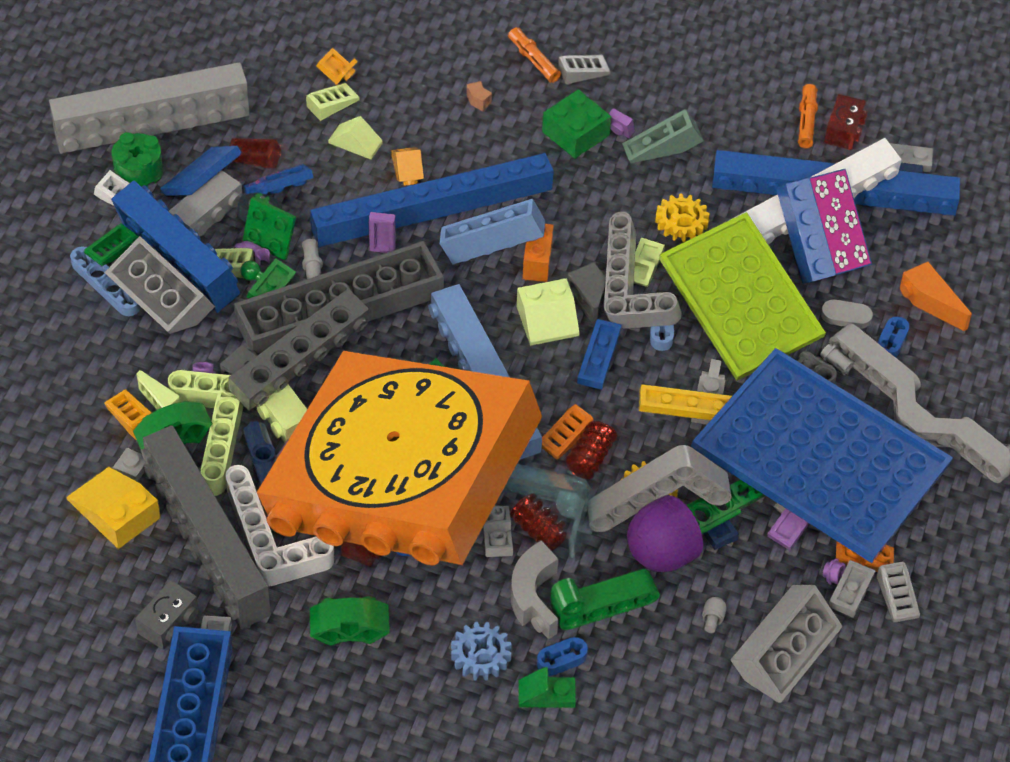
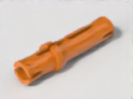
M515 27L509 32L508 38L519 48V53L522 56H526L550 83H554L560 78L561 72L536 47V42L533 39H529L519 27Z
M806 84L803 86L802 101L799 104L801 117L798 144L802 148L813 146L815 113L818 111V103L816 102L818 88L813 84Z

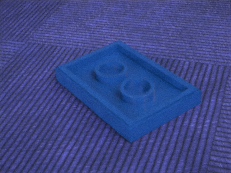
M238 146L211 147L160 189L166 196L192 195L241 155V151Z

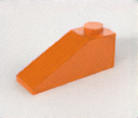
M929 262L903 272L900 290L902 295L908 298L914 306L962 331L968 329L972 313Z

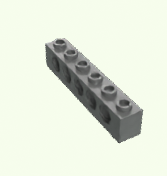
M348 288L229 376V391L249 411L255 406L263 405L276 390L278 392L283 390L296 375H303L316 360L318 362L323 360L332 348L343 345L355 331L363 330L368 324L369 308ZM336 320H343V321H345V322H344V323H338V322H336ZM322 334V335H325L326 337H324V338H319V337H317L316 335ZM304 349L306 352L299 353L296 350ZM284 364L286 367L279 368L276 365ZM257 379H264V380H266V382L259 383V382H256L255 380H257Z

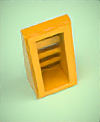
M125 389L104 402V404L127 432L137 440L133 432L145 416L150 415L152 412ZM128 401L127 404H125L124 406H122V407H120V408L118 409L119 406L123 405L124 403H126V402Z

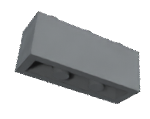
M221 170L192 195H187L168 212L172 215L177 214L183 220L188 230L192 228L199 236H202L214 223L219 222L232 208L238 206V202L242 197V184Z

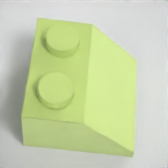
M567 278L517 289V309L530 346L579 336L574 297Z

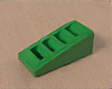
M120 223L84 249V253L99 265L104 266L118 259L134 243L138 235ZM99 251V252L102 253L104 256L101 257V256L98 255L96 252Z

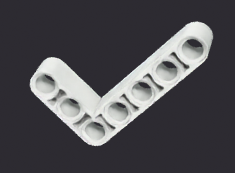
M234 465L226 471L227 493L246 547L268 586L323 572L333 566L335 562L334 546L324 543L317 536L277 547L249 470L242 465Z

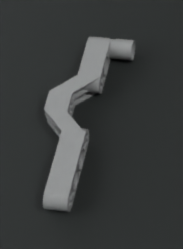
M850 323L830 338L829 343L832 346L837 345V350L854 361V369L893 400L894 421L935 447H951L995 483L1002 482L1010 475V444L1004 446L969 417L949 419L932 416L916 402L915 391L921 387L918 376L860 328Z

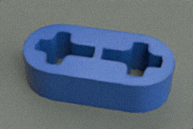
M902 317L890 318L878 339V344L886 349L889 342L893 344L890 349L886 350L895 358L899 355L907 338L910 327L908 321ZM896 327L900 328L897 334L893 333Z
M573 637L543 648L537 656L538 670L548 667V676H552L583 664L587 658L588 647L586 642L580 638ZM574 648L575 651H580L579 655H576L574 652L570 653V649ZM545 658L554 661V664L550 665L549 662H545Z

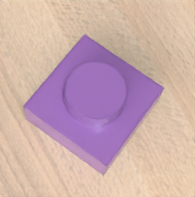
M613 108L609 113L611 115L610 129L617 135H624L630 138L635 132L633 119Z

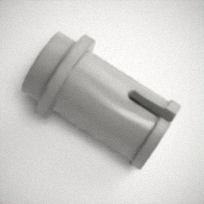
M828 344L820 354L823 357V361H828L843 375L847 374L853 367L854 361L837 350V345L832 346Z

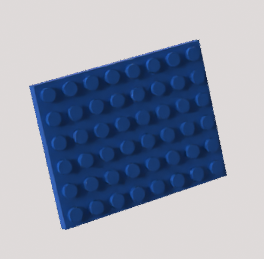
M777 348L769 354L691 444L693 449L870 563H873L953 459L947 453Z

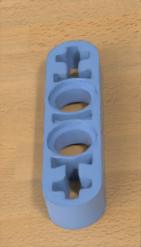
M87 247L75 248L70 254L74 270L119 313L124 316L137 314L141 306L121 288L116 292L106 290L111 285H117L105 273L100 277L91 276L94 271L100 270L105 272L109 266L107 264L101 266L84 253V249Z

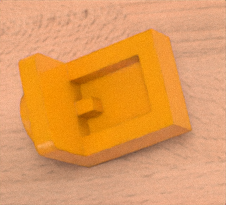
M332 48L317 63L316 67L337 85L342 79L347 81L355 73L356 70L353 67L358 61L354 58L349 63Z

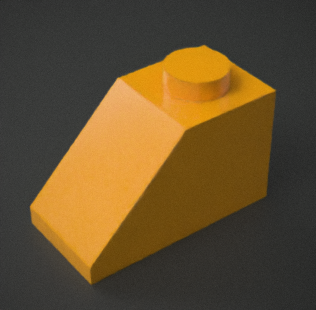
M411 147L391 150L397 181H403V185L418 184V179H424L420 149Z

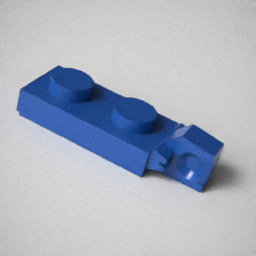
M301 164L261 177L259 181L243 186L245 194H267L269 192L275 194L282 192L284 187L290 185H303L307 183L308 179L314 177L312 170Z

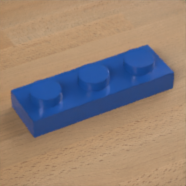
M600 319L596 320L578 375L577 384L603 389L621 333V324Z

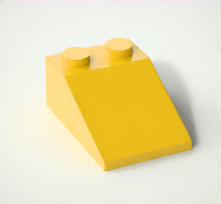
M107 467L67 496V500L117 549L160 519L158 500L140 483L110 467Z

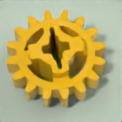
M679 194L678 198L670 195L669 201L663 199L661 206H657L655 223H658V230H664L665 237L671 234L673 235L672 240L675 241L677 237H681L682 242H685L686 237L692 239L696 237V234L700 235L704 230H707L710 215L709 212H706L707 206H700V199L693 201L692 195H689L687 198H684L682 194Z

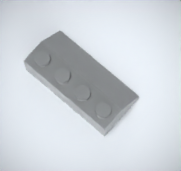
M140 236L104 272L169 334L198 325L215 307L204 294Z
M792 585L731 658V662L746 682L776 702H782L843 626L815 585Z

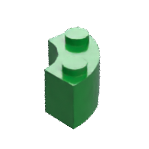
M183 401L165 406L145 416L133 432L142 450L144 449L143 437L173 425L183 444L200 443L213 423L203 403Z
M372 596L363 598H325L321 603L310 607V637L330 646L347 641L372 644L390 633L389 605L377 601Z

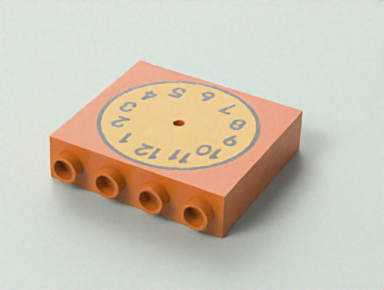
M343 351L256 493L268 515L266 519L268 525L275 532L283 536L291 537L296 532L315 535L324 543L332 546H340L343 541L363 545L372 553L386 556L391 551L412 555L416 560L426 565H437L439 561L463 565L541 421L542 414L528 380Z

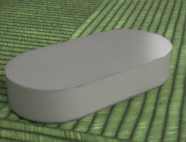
M828 300L823 304L821 316L828 324L845 327L851 323L860 329H864L871 324L873 313L864 304Z

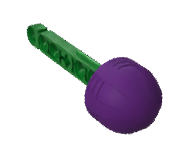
M739 480L730 485L732 498L726 503L727 510L725 511L718 509L716 505L708 503L701 497L687 505L671 495L660 497L641 508L631 520L627 531L629 549L633 557L647 569L657 572L676 570L701 555L703 549L702 534L739 515L741 509L766 495L744 481ZM747 488L749 489V492L745 497L743 495L739 496L737 494V492L742 493ZM695 511L704 512L707 521L698 520L695 516Z

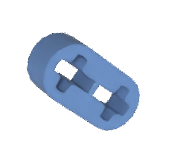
M674 324L650 327L651 346L659 351L670 349L674 338ZM659 333H664L665 340H660Z

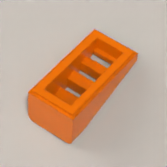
M574 404L542 437V449L558 460L593 430V417L577 404ZM568 426L573 428L575 431L573 432L572 430H570ZM559 433H562L564 436H566L567 440L563 438ZM554 439V440H555L556 442H558L561 446H560V447L556 446L554 443L551 442V440Z

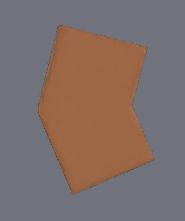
M481 81L467 84V97L470 104L484 111L492 103V92L484 89Z

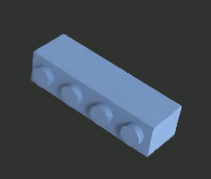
M529 199L443 226L441 228L440 245L452 265L466 262L475 257L489 255L498 250L512 248L515 245L544 237L545 219L535 201Z

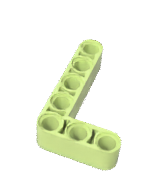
M177 370L169 375L168 387L180 396V402L203 403L205 407L214 408L213 424L208 434L201 474L214 496L222 494L227 487L225 474L231 467L244 405L229 391V376L231 375Z

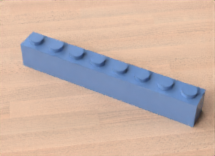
M460 284L432 292L431 304L428 305L430 315L433 319H437L440 334L443 338H447L451 355L456 356L458 359L459 369L509 377ZM538 428L533 433L520 459L541 453L542 436Z

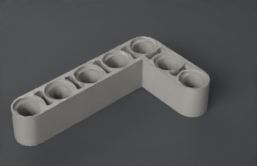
M615 213L609 221L604 308L609 322L621 324V329L676 324L681 319L682 313L674 294L662 292L633 295L636 230L628 213Z
M681 445L674 447L592 497L587 503L590 528L596 532L610 530L635 515L645 505L670 494L681 486H685L712 505H724L732 498L728 473L690 446Z

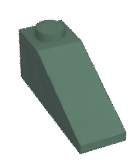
M684 109L622 144L630 163L683 153L704 140L696 122L687 110Z

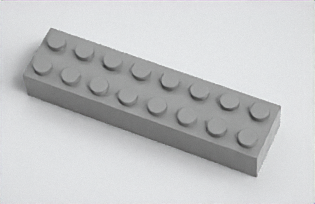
M240 62L49 100L54 133L60 154L116 143L120 135L125 132L156 135L249 116L247 82Z

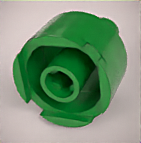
M130 132L120 135L119 140L113 145L111 152L114 173L128 183L134 180L141 187L145 185L148 188V184L152 182L157 183L163 175L161 147L157 137L141 133L132 134Z

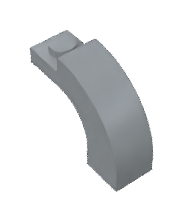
M539 541L530 547L515 565L512 574L511 604L514 614L522 626L531 621L537 632H542L550 639L557 634L558 618L540 600L536 590L542 583L557 574L558 558L542 541Z

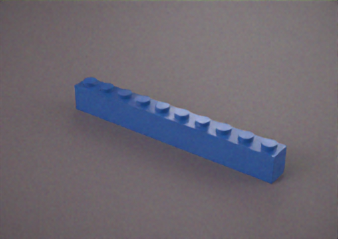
M716 150L712 188L778 195L776 187L810 178L836 163ZM899 171L894 178L890 180L884 179L873 189L858 193L854 201L858 205L955 216L960 198V178Z
M546 153L311 209V230L316 242H318V247L369 235L370 212L394 214L395 228L526 197L552 190L554 170Z

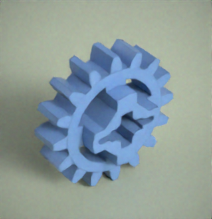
M474 622L473 629L465 625L464 634L456 632L455 641L451 642V660L455 661V669L463 668L464 677L472 673L473 680H477L479 675H483L484 680L487 681L491 673L498 677L499 669L506 670L507 662L511 661V642H507V633L499 634V626L494 627L493 630L490 629L489 622H486L484 627H480L478 622ZM495 644L498 646L500 653H498L497 648L494 647ZM463 649L465 650V654L468 655L467 658L463 654Z

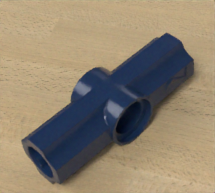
M255 421L243 428V433L252 459L253 471L257 475L259 485L261 486L276 461V455L265 423Z

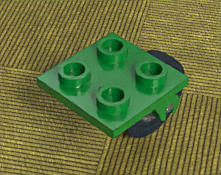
M262 193L243 195L237 206L238 216L246 222L242 241L253 242L261 248H266L270 251V254L285 261L288 257L296 216L282 210L281 203L271 196Z

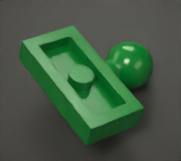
M276 258L264 273L261 272L259 264L252 260L244 262L240 269L244 279L257 281L248 292L247 298L288 286L296 274V271Z

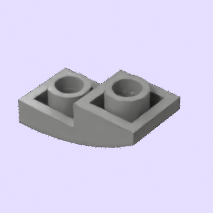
M495 505L483 526L485 556H513L509 506Z

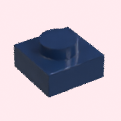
M727 520L705 532L704 535L714 550L738 540L739 533L730 520Z

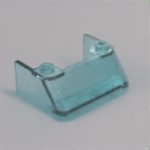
M517 464L499 497H501L504 491L555 501L557 510L562 516L575 519L569 540V557L575 558L590 497L588 482L581 477Z

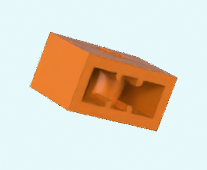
M545 224L544 237L526 242L523 260V280L548 282L553 243V224Z

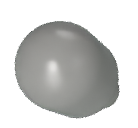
M719 597L709 598L704 605L702 613L703 620L706 623L704 629L709 633H714L716 626L720 625L725 617L726 604Z

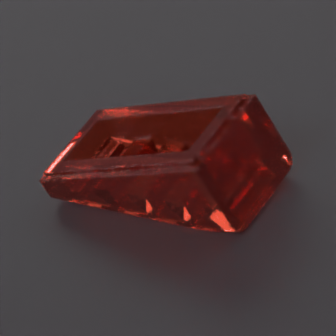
M232 138L229 145L242 148L241 155L233 161L265 168H276L281 155V148L276 139Z

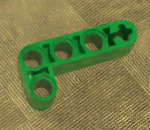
M642 569L580 589L577 588L572 578L562 579L552 586L550 605L555 616L558 618L560 628L562 630H570L650 605L660 597V592L649 570Z

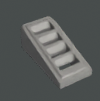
M603 55L559 57L558 69L565 84L610 75V70ZM596 64H600L601 68H597Z
M905 562L880 566L877 580L893 623L919 618L920 612ZM896 585H901V586H902V587L892 588V589H891V586H896ZM905 595V598L894 599V597ZM909 605V608L897 610L896 608L899 606Z

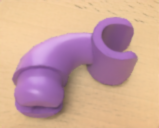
M249 241L235 244V248L253 249L255 262L259 266H261L260 260H265L270 264V251L268 249L261 248L259 245Z

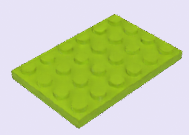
M747 212L667 250L659 256V260L736 381L752 374L775 348L789 355L825 336L826 332Z

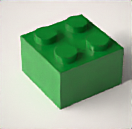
M579 89L543 112L542 132L574 159L610 136L611 115Z

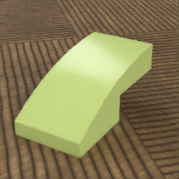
M644 238L640 239L635 252V284L645 287L649 286L659 265V256L664 252V244Z

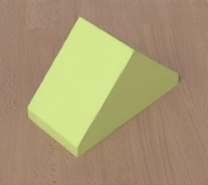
M361 116L341 123L329 138L330 144L368 159H372L383 144L382 139Z

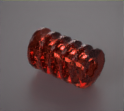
M592 421L586 424L580 438L576 441L575 446L571 449V453L566 458L568 469L579 478L586 480L594 478V473L599 470V465L603 463L604 457L608 455L609 449L613 446V442L617 440V432L608 424L600 421Z
M531 493L522 498L512 508L510 518H513L516 524H519L524 531H527L531 538H535L537 543L542 541L553 551L566 538L567 533L563 532L566 523L564 521L557 522L558 515H550L551 509L549 507L543 508V501H536L537 496Z

